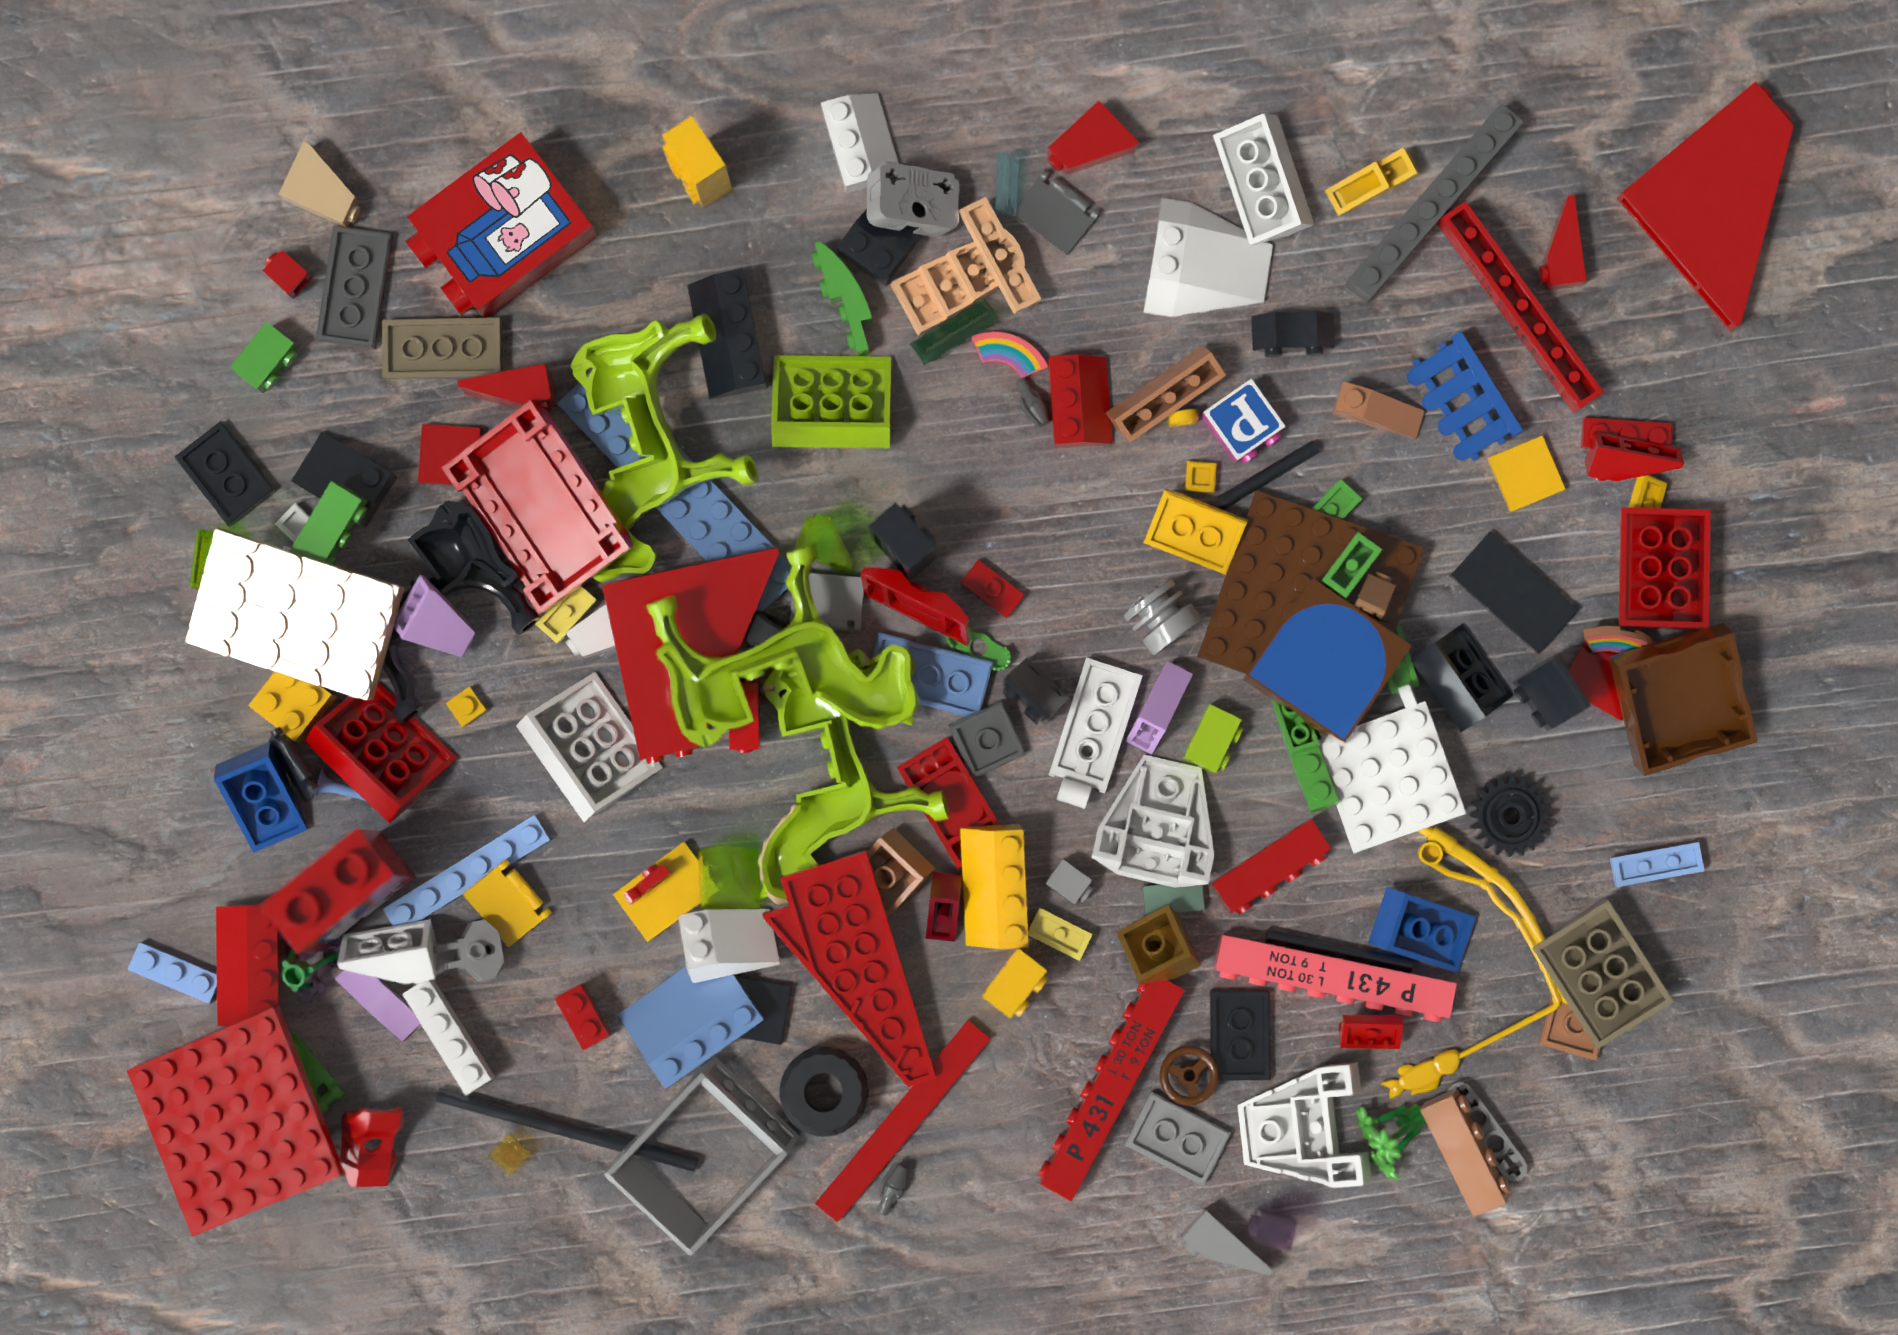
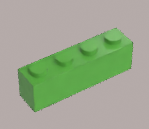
M331 481L290 551L335 565L337 559L334 557L339 548L344 549L352 537L350 530L354 523H360L367 512L365 505L368 500L343 484Z

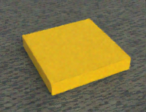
M1543 435L1487 458L1510 513L1565 490Z

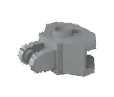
M486 920L468 923L460 939L454 940L453 943L433 946L434 953L440 954L446 953L449 950H455L456 961L454 962L445 961L437 964V971L458 968V970L464 969L478 982L495 979L504 963L500 934ZM486 945L490 948L489 954L485 952Z

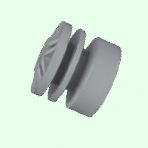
M1172 579L1152 587L1135 600L1128 612L1123 615L1126 622H1129L1137 615L1142 619L1132 627L1134 632L1146 626L1149 628L1150 632L1143 638L1142 642L1153 656L1203 619L1191 603L1179 609L1176 607L1175 604L1182 597L1183 592L1180 590L1172 597L1166 594L1176 585Z

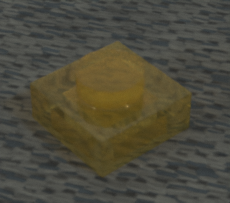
M509 1133L488 1156L511 1176L530 1156L531 1152Z

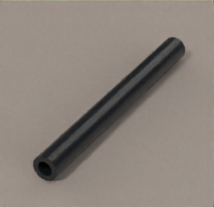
M1310 441L1206 504L1224 510L1317 455L1319 450L1315 443Z
M1268 928L1265 943L1399 972L1411 974L1414 959Z

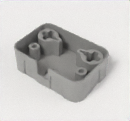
M886 161L868 174L867 219L873 226L898 231L906 226L918 227L913 233L932 237H941L957 227L959 223V180L954 179V174L897 164ZM914 202H919L924 206L925 216L923 218L915 216L912 212V204Z

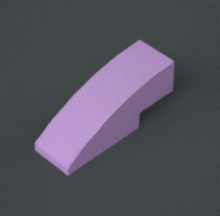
M343 970L335 978L351 996L402 1042L420 1025L409 1004L384 979Z

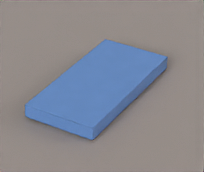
M883 633L878 634L873 657L882 653L889 645L910 648L916 674L910 677L917 690L921 705L963 716L970 715L981 709L993 662Z

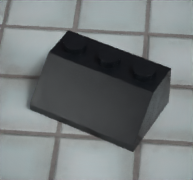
M1463 623L1411 658L1417 672L1427 682L1434 696L1440 701L1449 714L1451 721L1456 724L1460 732L1488 716L1513 696Z

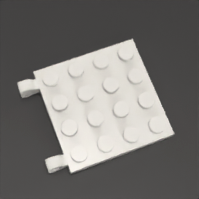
M1410 684L1398 688L1405 709L1356 726L1342 747L1320 733L1322 739L1318 740L1319 749L1339 800V804L1336 806L1353 853H1358L1467 814L1426 701L1417 703Z

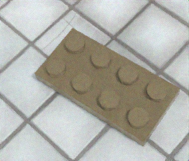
M501 319L382 320L383 379L472 378L502 372Z

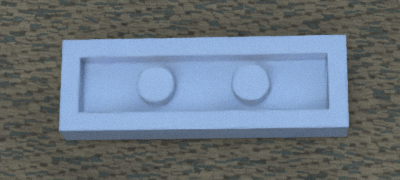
M1699 842L1609 858L1615 887L1705 871Z
M139 942L127 969L208 1004H212L217 992V973L143 942Z

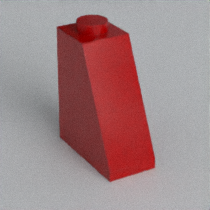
M1098 100L1047 148V155L1049 156L1047 161L1057 172L1062 170L1068 175L1134 153L1138 149L1139 142Z
M738 676L754 721L729 729V750L750 753L754 750H759L760 676L751 680Z

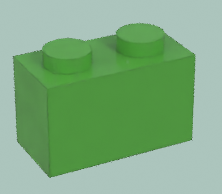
M265 322L229 368L260 392L264 393L266 389L271 390L279 380L278 374L284 366L289 367L298 356L296 351L299 347L268 322Z
M1358 532L1322 579L1321 583L1345 600L1382 549Z

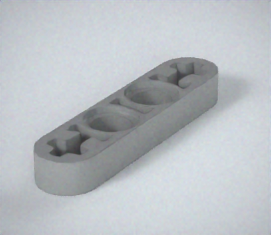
M1460 1081L1451 1083L1445 1093L1455 1088L1459 1090L1465 1089L1466 1093L1464 1096L1469 1104L1473 1100L1476 1102V1105L1470 1107L1471 1111L1469 1114L1471 1115L1474 1111H1481L1485 1115V1123L1481 1128L1484 1133V1139L1482 1140L1486 1148L1488 1149L1487 1141L1489 1137L1499 1135L1503 1140V1146L1499 1151L1494 1152L1496 1158L1505 1155L1510 1148L1512 1153L1507 1154L1508 1158L1514 1163L1518 1161L1520 1163L1517 1167L1519 1171L1517 1175L1511 1172L1507 1174L1506 1170L1509 1166L1504 1159H1501L1496 1165L1498 1172L1512 1182L1523 1179L1527 1173V1164L1485 1105L1468 1084Z

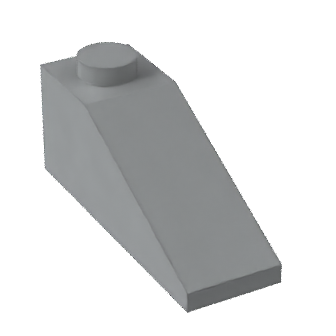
M1205 1208L1181 1234L1185 1240L1182 1245L1195 1257L1200 1253L1204 1258L1270 1276L1274 1272Z

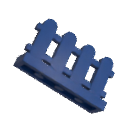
M1459 331L1451 336L1453 342L1451 345L1446 346L1443 342L1438 345L1440 351L1422 363L1418 358L1412 361L1414 368L1408 371L1407 381L1413 386L1425 383L1430 392L1422 399L1423 407L1429 411H1434L1440 407L1445 417L1439 421L1438 431L1445 436L1455 432L1461 441L1453 449L1455 458L1463 461L1471 457L1474 462L1480 458L1477 454L1479 451L1496 441L1500 446L1506 442L1503 438L1505 435L1510 433L1512 438L1522 433L1523 429L1465 336ZM1462 358L1469 367L1463 372L1457 364ZM1451 367L1456 376L1436 388L1431 378L1446 368ZM1478 383L1484 391L1480 396H1477L1472 388ZM1466 391L1471 401L1456 411L1451 412L1446 403ZM1493 408L1500 417L1494 422L1488 414V411ZM1481 416L1487 426L1467 438L1462 427Z

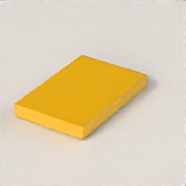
M1165 488L1143 543L1226 575L1248 519Z
M685 841L656 862L658 867L665 864L672 874L644 894L635 903L629 904L623 894L644 879L642 873L613 894L647 942L678 921L679 915L687 914L720 889Z

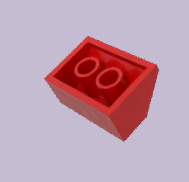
M1082 354L1049 356L1048 373L1054 449L1112 445L1111 420L1106 414L1110 410L1106 357Z

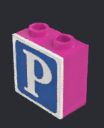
M1252 378L1205 410L1201 415L1234 464L1240 460L1245 464L1259 454L1256 449L1264 443L1268 447L1282 438L1280 432L1286 427Z

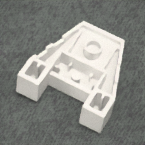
M1358 1062L1331 1064L1320 1067L1237 1105L1244 1165L1295 1176L1298 1179L1322 1183L1333 1188L1362 1186L1372 1182L1369 1152L1339 1154L1333 1097L1354 1095L1361 1092Z

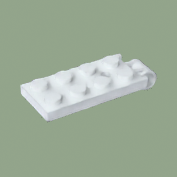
M1086 657L1048 775L1063 778L1056 800L1085 809L1091 788L1098 789L1099 792L1105 794L1142 675ZM1084 746H1090L1093 749V754L1090 757L1082 755L1081 750Z

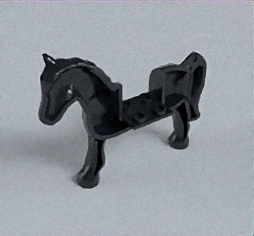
M445 501L436 510L430 524L417 531L408 539L434 574L429 573L426 576L422 573L420 575L425 576L445 597L465 588H476L493 594L509 610L511 614V627L517 635L527 632L540 620L541 617L529 606L524 594L514 587L518 580V574L500 560L489 531L471 507L460 502ZM445 519H449L452 522V525L442 522ZM420 575L410 582L411 588L402 594L398 612ZM393 626L382 669L391 681L396 695V705L392 714L398 724L402 725L417 716L423 710V706L415 698L417 682L414 676L405 669L399 659L398 646L402 638Z

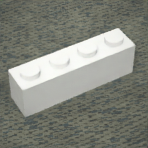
M434 979L423 984H417L402 994L465 1095L471 1094L496 1078Z

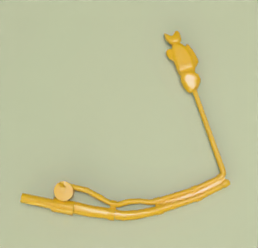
M1437 826L1417 831L1427 837L1426 841H1428L1421 844L1418 848L1417 855L1419 860L1447 877L1476 884L1482 889H1486L1491 900L1513 919L1515 925L1521 931L1539 964L1540 970L1544 974L1552 994L1553 1004L1461 1053L1457 1050H1446L1437 1054L1434 1059H1427L1415 1066H1401L1398 1069V1073L1401 1075L1398 1080L1387 1079L1380 1084L1390 1089V1099L1400 1096L1404 1090H1412L1411 1095H1417L1437 1089L1441 1077L1454 1074L1458 1070L1462 1058L1550 1014L1560 1007L1561 1002L1567 1004L1532 949L1533 946L1545 939V936L1536 921L1535 915L1531 912L1520 893L1506 877L1498 872V869L1488 865L1476 854L1457 843L1458 840ZM1443 851L1469 866L1484 877L1483 880L1451 871L1440 865L1439 862L1443 857ZM1490 882L1497 885L1510 898L1523 917L1522 919L1515 912L1507 908L1499 899L1493 887L1489 884Z

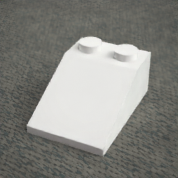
M707 909L679 915L678 919L686 966L692 983L780 965L774 930L763 919L762 915L763 912L770 911V909Z
M431 919L343 935L338 959L339 969L403 984H423L431 979H435L438 953L433 952V946H437Z

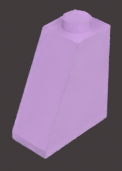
M423 575L418 577L398 612L394 627L402 639L462 657L466 648L471 645L475 634L466 618Z
M1165 662L1126 742L1152 755L1172 719L1193 675L1192 673L1186 671L1179 664Z

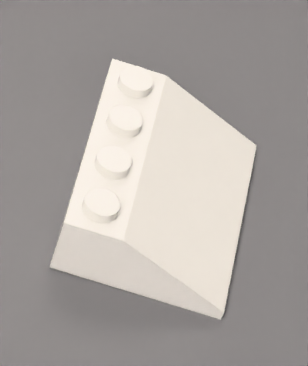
M596 672L529 712L516 725L583 822L609 807L662 769L659 762L647 764L646 759H639L632 724Z

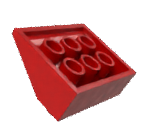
M1620 508L1618 626L1697 631L1709 627L1711 510Z
M378 682L373 700H364L352 696L347 697L313 726L305 743L390 824L409 808L458 757L416 717L405 724L399 725L392 714L396 705V698Z

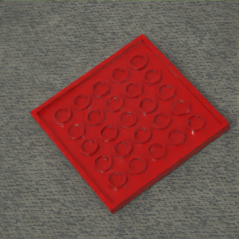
M279 1006L127 1070L192 1237L345 1175Z

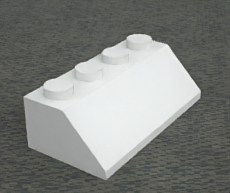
M1263 113L1213 135L1250 245L1289 236L1314 225L1278 115Z

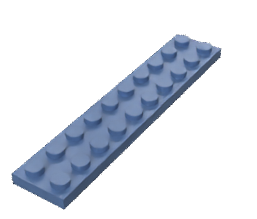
M580 382L557 403L617 468L649 457L639 456L638 452L632 449L629 441L632 431L630 425L623 420L621 410L607 414L592 415L588 405L586 390ZM680 448L685 459L693 462ZM711 480L693 485L666 504L655 507L706 562L775 548ZM780 553L756 610L765 612L788 590L786 579L792 566Z

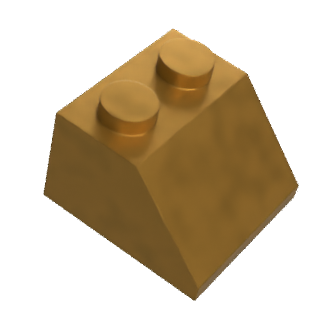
M1169 905L1116 931L1140 984L1176 979L1201 966L1180 916Z

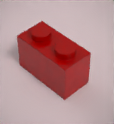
M584 983L554 998L583 1051L612 1035Z

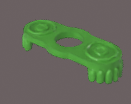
M970 630L971 641L968 646L946 636L947 643L950 644L951 648L954 647L968 656L993 662L992 669L994 671L1004 670L1011 662L1010 651L1007 650V647L994 643L986 634ZM975 639H982L987 644V651L982 656H976L970 651V644Z

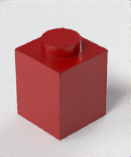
M283 249L279 253H273L264 264L266 267L262 270L292 299L313 279Z

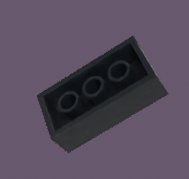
M894 502L870 523L868 528L870 537L904 576L911 581L936 559V538L925 526L919 529L915 522L916 516L905 504L900 507Z

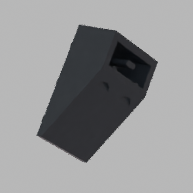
M1027 657L1002 681V686L1004 687L1002 693L1013 704L1019 701L1026 708L1024 714L1036 725L1039 722L1045 725L1069 700V697Z

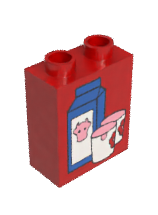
M520 132L409 214L407 218L416 228L417 232L405 240V242L426 269L437 261H441L453 278L440 288L461 316L475 306L483 318H489L598 236L591 223L522 132Z
M356 828L262 903L260 907L298 954L325 952L341 939L343 935L351 931L417 876L381 831Z

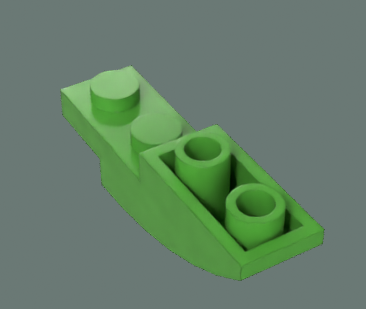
M821 241L816 242V251L811 252L815 269L821 268L824 276L823 280H819L823 298L829 296L831 304L843 301V304L838 305L842 322L848 321L851 332L846 333L850 350L856 349L858 356L869 354L862 325L873 323L861 288L838 256Z
M1271 699L1299 788L1302 789L1310 813L1338 805L1339 800L1319 749V742L1314 728L1308 725L1296 712Z

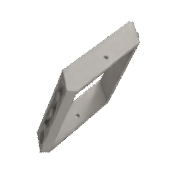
M713 1056L621 1151L604 1173V1176L689 1256H692L789 1154L800 1136L717 1057ZM699 1083L775 1153L708 1224L633 1155L635 1150Z

